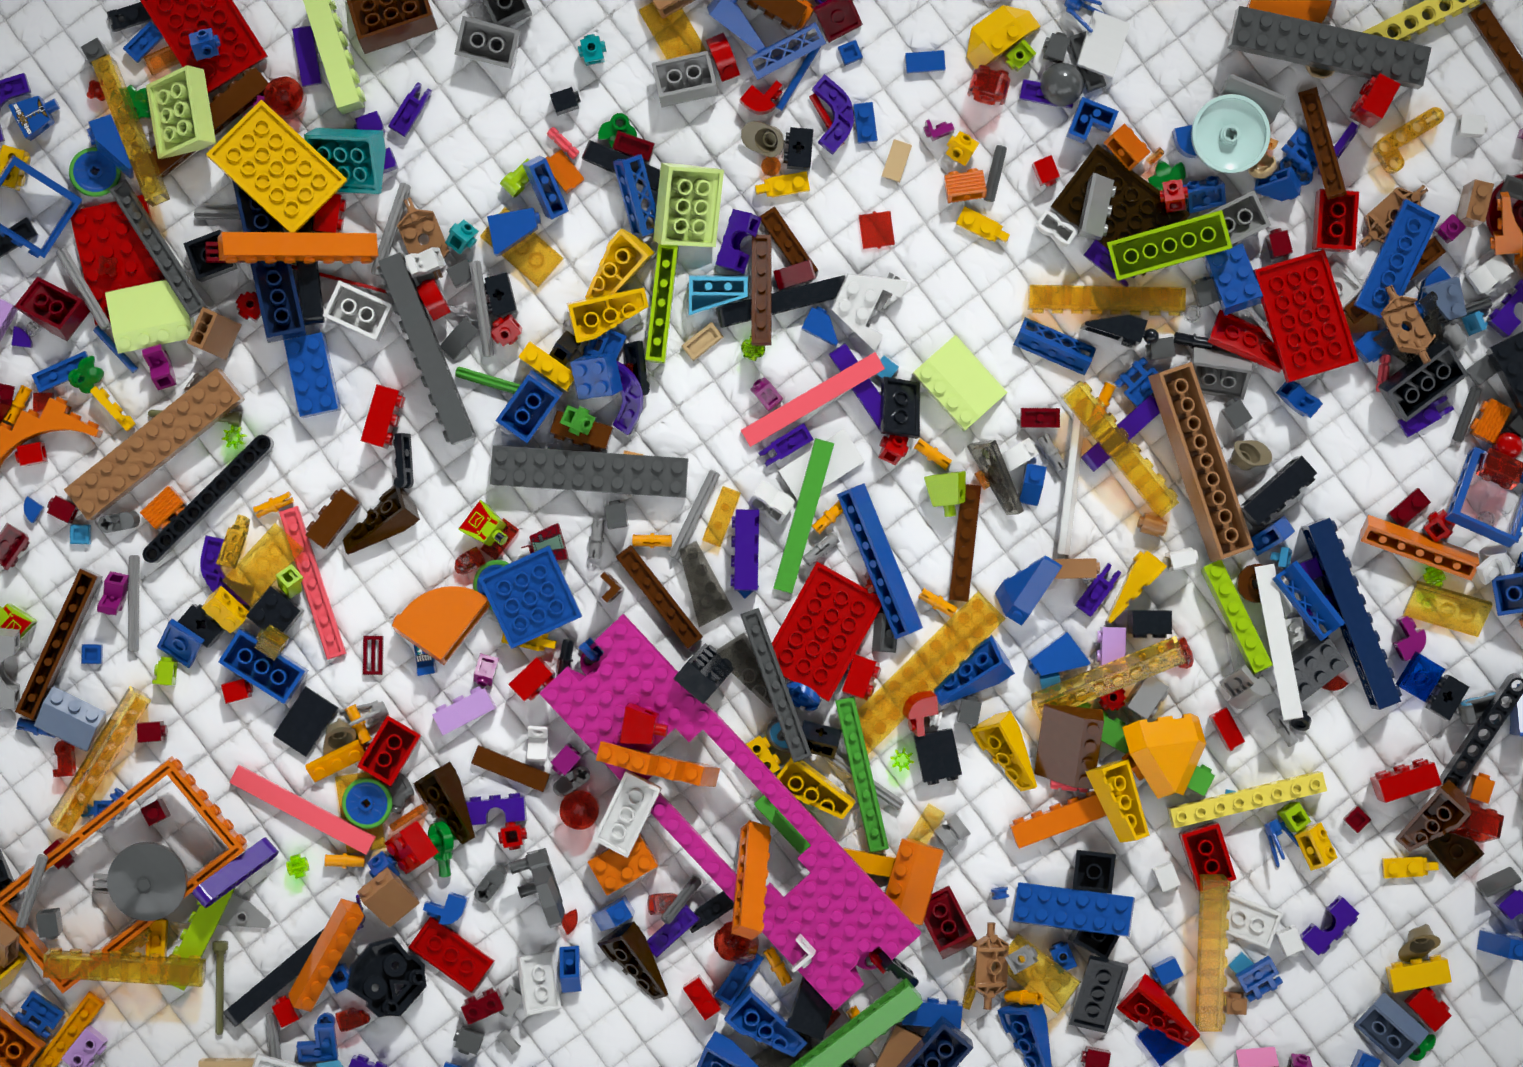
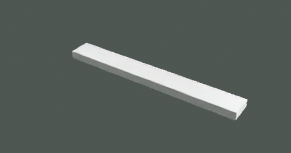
M1076 399L1057 552L1062 555H1070L1088 401L1084 399Z
M1274 564L1255 567V573L1283 720L1303 718L1279 587L1272 579L1276 576Z

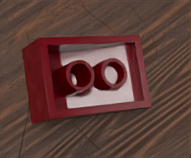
M38 276L14 306L50 333L65 341L70 339L90 313L83 299Z
M950 886L931 894L924 923L942 959H945L971 946L977 939Z

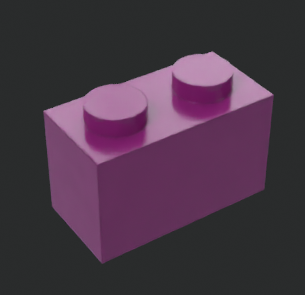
M568 743L550 762L553 764L551 768L558 775H566L583 755Z

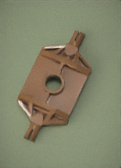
M1422 185L1416 192H1410L1399 187L1395 188L1393 192L1364 216L1368 234L1359 242L1360 245L1366 248L1374 240L1383 243L1394 221L1391 219V212L1393 210L1398 211L1404 199L1421 206L1420 197L1428 192L1427 188L1424 189L1426 186Z
M411 198L403 200L408 211L398 223L397 228L408 254H419L435 247L440 248L442 256L445 258L450 251L445 243L434 212L416 209ZM423 234L429 236V242L426 245L419 243V237ZM440 269L433 272L435 280L443 278Z
M1393 285L1386 287L1385 290L1390 299L1380 314L1399 351L1414 353L1420 356L1423 364L1429 363L1431 359L1426 352V348L1436 335H1430L1415 305L1417 298L1397 295ZM1401 324H1406L1409 327V331L1404 330Z
M987 922L986 936L972 944L973 947H976L975 986H970V988L983 995V1009L986 1010L992 1009V998H995L997 994L1007 988L1008 963L1004 957L1009 955V944L995 934V922ZM995 962V963H996V968H995V970L992 972L991 967H992V964Z

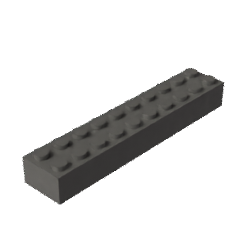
M1239 6L1235 10L1227 48L1371 79L1372 76L1376 77L1381 73L1400 83V86L1418 90L1424 85L1432 47Z
M399 252L379 260L380 266L377 267L380 277L386 280L385 290L388 296L394 300V303H391L395 314L400 315L402 321H399L402 332L408 335L407 345L409 350L416 355L413 358L417 369L422 370L423 376H421L424 387L430 390L431 394L428 397L431 405L436 406L438 410L435 415L439 424H443L445 431L442 432L446 442L456 445L476 437L423 301L416 289L415 281L405 266L404 255Z
M493 445L490 485L686 498L689 459Z

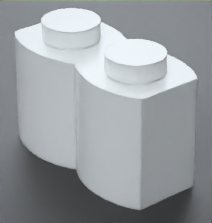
M1044 211L1035 224L1038 231L1044 235L1051 236L1057 244L1067 247L1077 234L1073 226L1066 222H1061L1058 216L1050 211Z
M1493 255L1465 277L1478 295L1483 293L1487 295L1495 289V284L1498 282L1503 284L1511 278L1509 274L1513 270L1502 255Z
M761 481L748 504L753 509L759 510L760 513H764L770 520L781 524L795 501L788 494L778 491L771 483Z
M1192 547L1165 553L1167 567L1170 572L1196 566V562L1199 561L1198 553Z

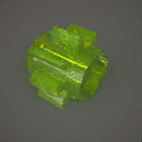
M750 336V340H744L741 345V350L744 353L743 357L756 361L757 357L760 358L764 355L765 346H752Z
M231 425V430H223L226 435L221 439L228 442L226 447L229 448L233 444L234 449L237 450L239 444L245 445L243 438L247 437V435L241 433L242 427L235 430V427ZM231 434H237L238 440L232 441Z
M1431 566L1425 568L1427 573L1422 574L1428 588L1433 586L1434 589L1444 586L1442 581L1447 579L1443 570Z
M904 747L902 752H898L895 749V757L890 756V759L895 761L892 767L899 766V772L904 767L910 770L909 763H914L909 758L913 753L909 752L906 754ZM904 754L907 762H903V765H900L897 758Z
M300 854L291 856V861L286 862L289 875H295V879L305 877V872L310 870L307 858H301Z

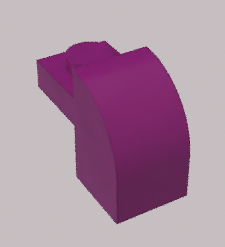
M161 344L143 349L142 355L150 368L151 379L157 390L177 385L171 360Z
M109 572L104 581L103 596L97 605V612L117 615L118 611H122L128 591L129 575Z
M1403 615L1397 621L1405 637L1393 643V646L1401 661H1408L1424 649L1426 633L1424 629L1415 630L1417 626L1414 620Z

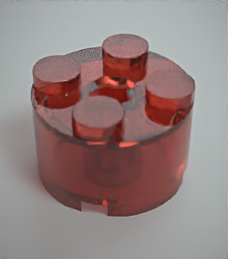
M979 65L978 69L973 70L967 95L970 97L972 94L974 96L973 100L988 105H995V102H1000V105L1005 104L1011 81L1008 77L1009 72L1005 70L995 71L991 70L989 66Z
M284 76L271 80L264 91L266 104L283 119H294L305 109L307 95L302 86L291 77ZM283 95L288 96L289 99L283 100L282 97Z
M576 789L568 793L562 800L559 811L560 817L564 824L570 828L577 830L587 829L594 824L599 816V801L592 792L585 789ZM578 804L580 807L584 806L583 814L580 812L576 813L575 809Z
M732 921L725 923L720 930L718 929L714 936V948L721 958L735 964H744L754 960L759 947L758 936L752 940L732 934Z

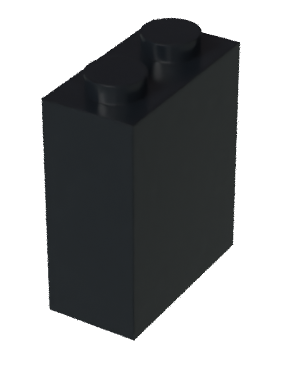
M952 728L925 733V736H913L924 783L927 782L928 785L938 784L940 779L946 778L947 781L958 779V775H962Z

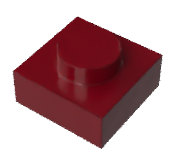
M1357 805L1343 818L1356 833H1359L1371 821L1369 816Z

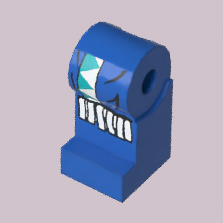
M414 645L417 676L437 673L435 659Z

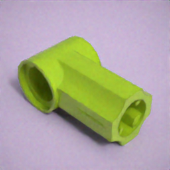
M521 164L514 172L508 173L500 182V185L513 198L517 197L529 182L523 165Z

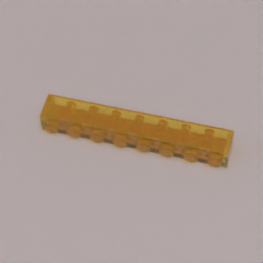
M109 54L92 61L91 63L145 201L154 207L170 200L117 61Z
M1029 285L1027 310H1032L1034 314H1043L1044 310H1052V314H1063V311H1071V314H1083V311H1091V315H1102V311L1110 312V315H1122V312H1130L1129 315L1139 316L1141 312H1149V316H1161V313H1168V316H1180V313L1186 311V288Z
M1076 382L1060 397L1156 516L1162 518L1179 504L1176 499L1178 495L1172 488L1168 489L1164 484L1166 480L1160 473L1156 474L1153 471V464L1148 458L1144 459L1141 456L1140 452L1142 451L1136 443L1132 444L1128 440L1129 434L1124 428H1119L1116 425V418L1110 412L1107 414L1103 409L1104 403L1098 397L1095 398L1091 394L1093 391L1086 382Z
M1177 636L1171 637L1032 693V706L1041 721L1044 704L1079 706L1186 663L1184 651Z
M131 685L129 686L49 816L48 820L53 827L70 834L150 704L151 699L146 693Z
M1200 874L1195 1026L1199 1032H1222V1025H1225L1226 1022L1223 1006H1226L1224 987L1227 986V977L1224 975V969L1228 966L1225 949H1228L1226 931L1229 930V920L1226 919V915L1230 910L1227 893H1230L1231 886L1230 881L1227 880L1224 874Z
M60 947L50 948L44 954L43 978L202 987L205 983L206 959H201V956L196 955L189 956V958H181V955L178 954L163 957L159 953H151L149 956H146L140 952H131L130 954H122L121 951L102 953V950L82 952V949L78 948L62 951Z

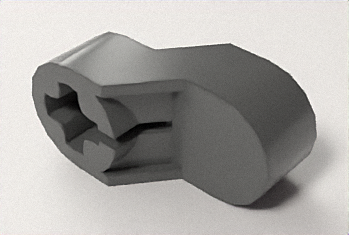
M135 511L105 515L99 519L98 527L104 533L131 529L139 525L140 517Z
M579 766L558 779L553 785L554 793L557 796L563 797L586 783L590 779L589 769Z
M494 865L479 883L474 892L475 898L478 901L488 902L504 882L507 871L503 866Z

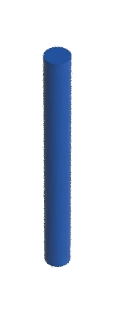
M821 47L807 54L776 105L777 109L783 111Z

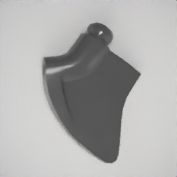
M402 773L399 774L392 787L383 783L390 791L392 797L391 812L397 814L401 813L406 800L415 795L409 780Z

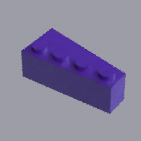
M736 509V516H732V528H735V536H731V547H735V555H731V567H735V574L731 575L730 586H734V591H758L759 510Z

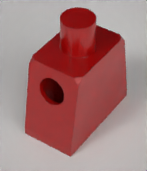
M629 703L625 707L620 743L652 744L655 741L656 735L667 736L668 725L658 723L659 713Z

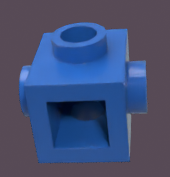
M212 28L202 29L189 34L191 48L196 61L219 55L220 39L218 34L214 35Z
M381 851L367 862L371 869L369 874L372 878L376 877L378 873L387 867L397 876L400 875L396 867L397 861L391 854L388 856Z

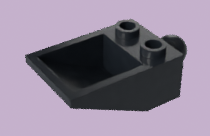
M1133 315L1085 321L1080 329L1121 341V345L1129 348L1140 344L1142 338L1148 344H1154L1159 339V334L1155 329L1145 330L1148 320Z

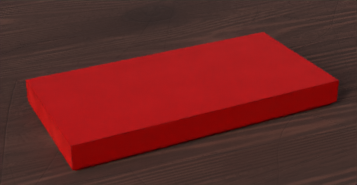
M1219 310L1208 343L1280 373L1282 367L1274 342L1272 343L1262 328L1232 314L1224 316L1223 311Z
M430 916L408 948L472 993L495 960L446 925L439 924L440 921Z

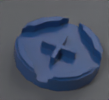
M797 682L786 684L794 706L799 708L803 706L806 711H814L818 708L821 699L814 690Z

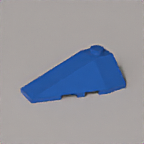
M713 0L708 4L709 15L754 50L759 52L767 48L737 4L738 0Z
M1045 555L1031 563L1028 568L1022 571L1019 570L1014 576L1004 579L996 590L995 595L1005 616L1022 626L1060 571L1062 565Z
M992 635L977 644L971 650L973 653L966 660H961L959 668L954 673H949L934 689V693L941 706L998 685L1015 674L1009 659Z
M750 985L736 998L724 1018L738 1033L754 1038L760 1043L763 1042L793 1057L807 1044V1041L797 1031L785 1027L787 1021Z
M1014 1003L998 1009L1002 1026L1005 1032L1010 1033L1014 1039L1013 1045L1015 1048H1019L1024 1056L1023 1061L1026 1066L1052 1067L1048 1024L1043 1004H1027L1023 1006L1019 1003Z
M716 1031L705 1046L697 1067H759L731 1039Z

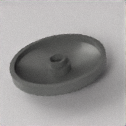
M140 842L125 848L113 860L107 876L108 892L116 907L127 916L141 921H154L171 914L182 902L188 885L187 872L179 856L170 848L155 842Z

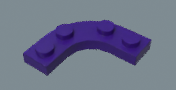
M25 73L0 80V110L12 98L31 93ZM0 125V142H3L5 138Z
M824 74L811 91L824 100L832 109L834 115L833 123L818 141V144L833 155L852 130L854 123L853 105L846 92Z
M617 361L623 390L620 391L622 395L621 409L613 426L626 435H630L642 413L643 393L640 383L633 372Z
M206 535L201 553L200 567L207 585L212 592L222 586L241 604L251 605L255 586L235 582L229 579L223 572L221 564L226 540Z

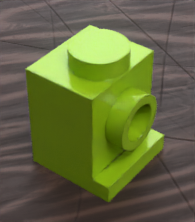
M1023 39L1006 54L1005 63L1011 70L1015 69L1018 72L1035 57L1036 52ZM1021 53L1023 55V58L1018 59L1016 57V54Z
M292 564L276 574L278 587L289 599L302 591L301 582L304 578Z
M161 657L158 664L155 665L154 675L157 676V679L152 680V684L176 685L178 662L172 661V657Z
M1290 801L1276 812L1290 832L1298 833L1304 831L1307 828L1306 825L1311 822L1300 802Z

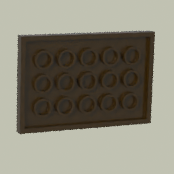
M1098 144L1050 206V208L1079 228L1090 176L1096 173L1114 180L1113 186H1116L1114 198H1110L1109 203L1112 206L1111 215L1106 217L1105 222L1108 225L1107 234L1102 236L1101 240H1097L1107 249V242L1185 221L1190 216V213L1186 210L1166 212L1165 202H1161L1160 191L1133 170L1128 171V168H1125L1122 162Z

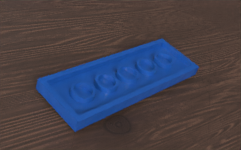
M1407 199L1403 200L1354 306L1383 320L1380 313L1387 306L1390 299L1385 288L1393 285L1397 295L1403 296L1440 218L1439 215Z
M1018 882L1013 922L1130 937L1135 898Z

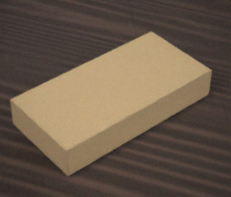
M896 139L893 140L881 177L900 183L912 145Z
M710 322L681 347L694 362L724 337L715 325Z

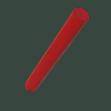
M814 93L809 98L827 129H829L833 122L818 96Z

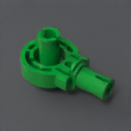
M439 821L429 826L428 837L439 852L433 858L438 861L439 877L444 878L451 876L449 859H452L453 841L457 839L451 833L448 825L444 821Z

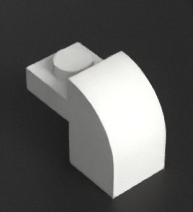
M432 247L419 254L411 253L404 256L405 266L411 273L412 278L429 274L446 266L440 248Z
M1029 437L992 459V462L1002 477L1037 456L1039 452Z
M1491 540L1479 551L1482 563L1476 567L1481 583L1487 585L1500 573L1507 575L1510 572L1511 562L1504 545Z

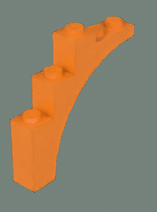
M1500 192V199H1497V211H1501V218H1497L1498 230L1493 231V237H1490V249H1494L1495 255L1514 254V262H1516L1523 256V232L1516 223L1512 213L1509 193Z
M58 396L56 399L49 398L40 417V413L29 409L28 412L22 410L12 430L11 425L1 421L0 467L8 456L17 449V446H21L26 441L41 434L71 430L100 438L103 431L98 429V424L90 420L88 423L82 421V416L71 412L69 415L72 407L66 405L67 400Z
M600 741L596 761L625 768L633 772L658 776L672 781H683L697 786L716 787L720 768L708 764L660 756Z

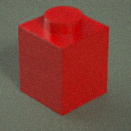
M1052 155L1033 162L1032 167L1040 187L1046 185L1047 188L1057 184L1056 180L1060 178V174Z
M43 442L17 446L15 457L20 466L48 462Z
M245 679L221 685L226 704L252 697L253 686Z
M286 995L276 999V1003L272 1006L281 1028L302 1017L299 1009L293 1007L290 998H287Z

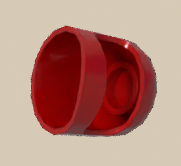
M1510 432L1500 433L1495 443L1492 444L1493 454L1504 460L1516 459L1523 450L1521 438Z

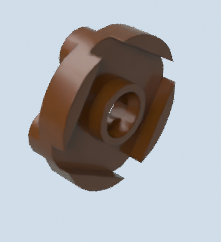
M1262 564L1246 566L1237 577L1238 593L1245 600L1252 603L1261 602L1258 586L1256 589L1253 588L1254 585L1251 582L1256 580L1255 567L1263 566Z

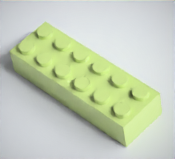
M303 0L337 109L342 114H347L365 108L363 102L366 101L363 90L358 87L360 79L358 73L352 68V65L355 64L352 54L346 49L349 44L346 35L343 34V31H340L343 25L340 17L334 12L337 9L335 0Z

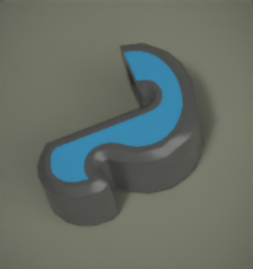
M1496 692L1486 693L1481 697H1472L1461 701L1458 706L1461 722L1466 725L1477 724V719L1484 712Z
M778 718L768 724L766 730L768 741L780 751H789L785 738L781 735L783 732Z

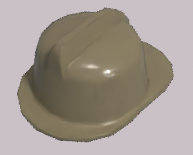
M751 121L745 124L741 130L742 142L750 150L767 157H776L782 152L785 140L782 132L777 127L758 121Z
M1236 441L1231 454L1230 464L1246 471L1256 466L1268 465L1272 461V454L1268 447L1259 441Z
M338 718L337 722L331 723L326 729L323 745L324 755L356 739V731L348 723L343 722L341 718Z
M1428 924L1414 928L1409 931L1407 943L1398 952L1399 959L1410 962L1414 958H1423L1433 949L1437 948L1441 940L1433 934Z

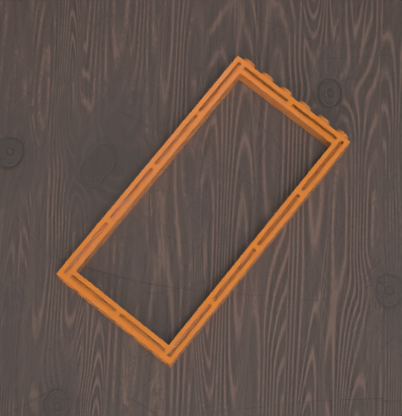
M171 756L46 855L48 856V861L44 872L166 775L228 847L188 879L184 898L192 893L198 885L244 852L248 845L244 836L238 834L233 829V823L222 816L221 809L215 803H211L207 792L195 784V778L190 773L187 774L184 771L181 761ZM34 865L0 891V920L19 934V944L62 994L156 921L135 920L71 972H68L28 924L25 928L16 926L18 913L8 902V900L29 884Z

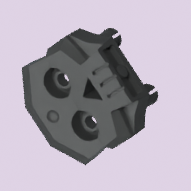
M546 848L527 852L526 858L509 862L512 875L528 869L532 872L534 882L517 886L520 898L538 893L548 926L553 928L562 925L565 915L562 904L563 900Z

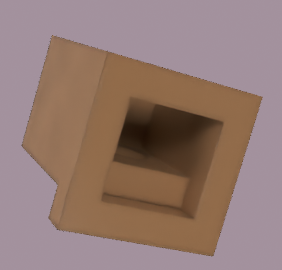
M1224 991L1223 1011L1226 1014L1247 1015V999L1244 997V992Z

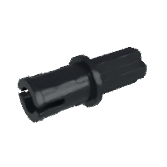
M1175 332L1173 337L1175 344L1191 346V349L1197 347L1211 350L1213 345L1208 343L1209 338L1196 336L1195 333L1190 335Z
M564 639L562 642L561 654L558 657L560 661L557 676L566 667H570L571 662H573L574 641Z

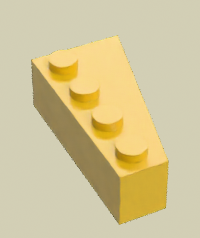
M790 757L776 775L796 799L840 819H843L855 804L856 800L803 760L793 763L792 757Z
M1129 759L1114 761L1085 771L1119 842L1137 841L1150 836Z

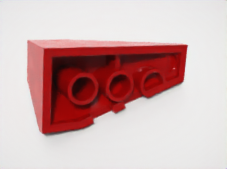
M1146 974L1133 984L1116 1007L1136 1023L1141 1021L1149 1025V1029L1153 1031L1157 1029L1164 1032L1166 1037L1187 1047L1200 1037L1199 1032L1163 988Z

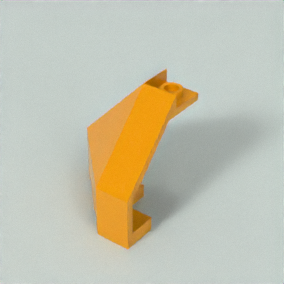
M1188 713L1183 714L1182 718L1173 719V716L1158 717L1153 722H1147V719L1122 727L1129 753L1157 799L1173 795L1174 793L1184 795L1206 746L1199 717Z

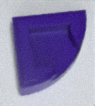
M14 326L12 346L33 348L32 340L28 333L22 328Z

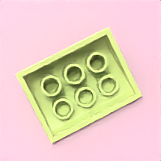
M187 65L146 85L158 159L202 150L216 144L204 69Z
M661 163L653 241L661 245L716 247L724 175L723 169Z
M166 279L105 292L113 338L118 354L159 344L186 340L189 338L195 325L194 317L191 318Z
M956 335L912 373L963 431L967 430L1007 394V391Z

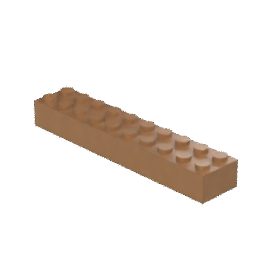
M1192 362L1148 376L1210 562L1222 560L1254 548Z
M215 368L67 486L64 491L87 520H95L241 404L245 398L223 370Z

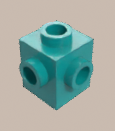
M595 34L584 36V39L580 40L581 45L578 46L580 58L584 57L586 66L605 62L603 53L607 51L604 40L600 41V37L595 36Z
M463 219L459 224L455 223L450 228V234L445 243L461 254L467 248L471 249L477 242L475 237L479 231Z

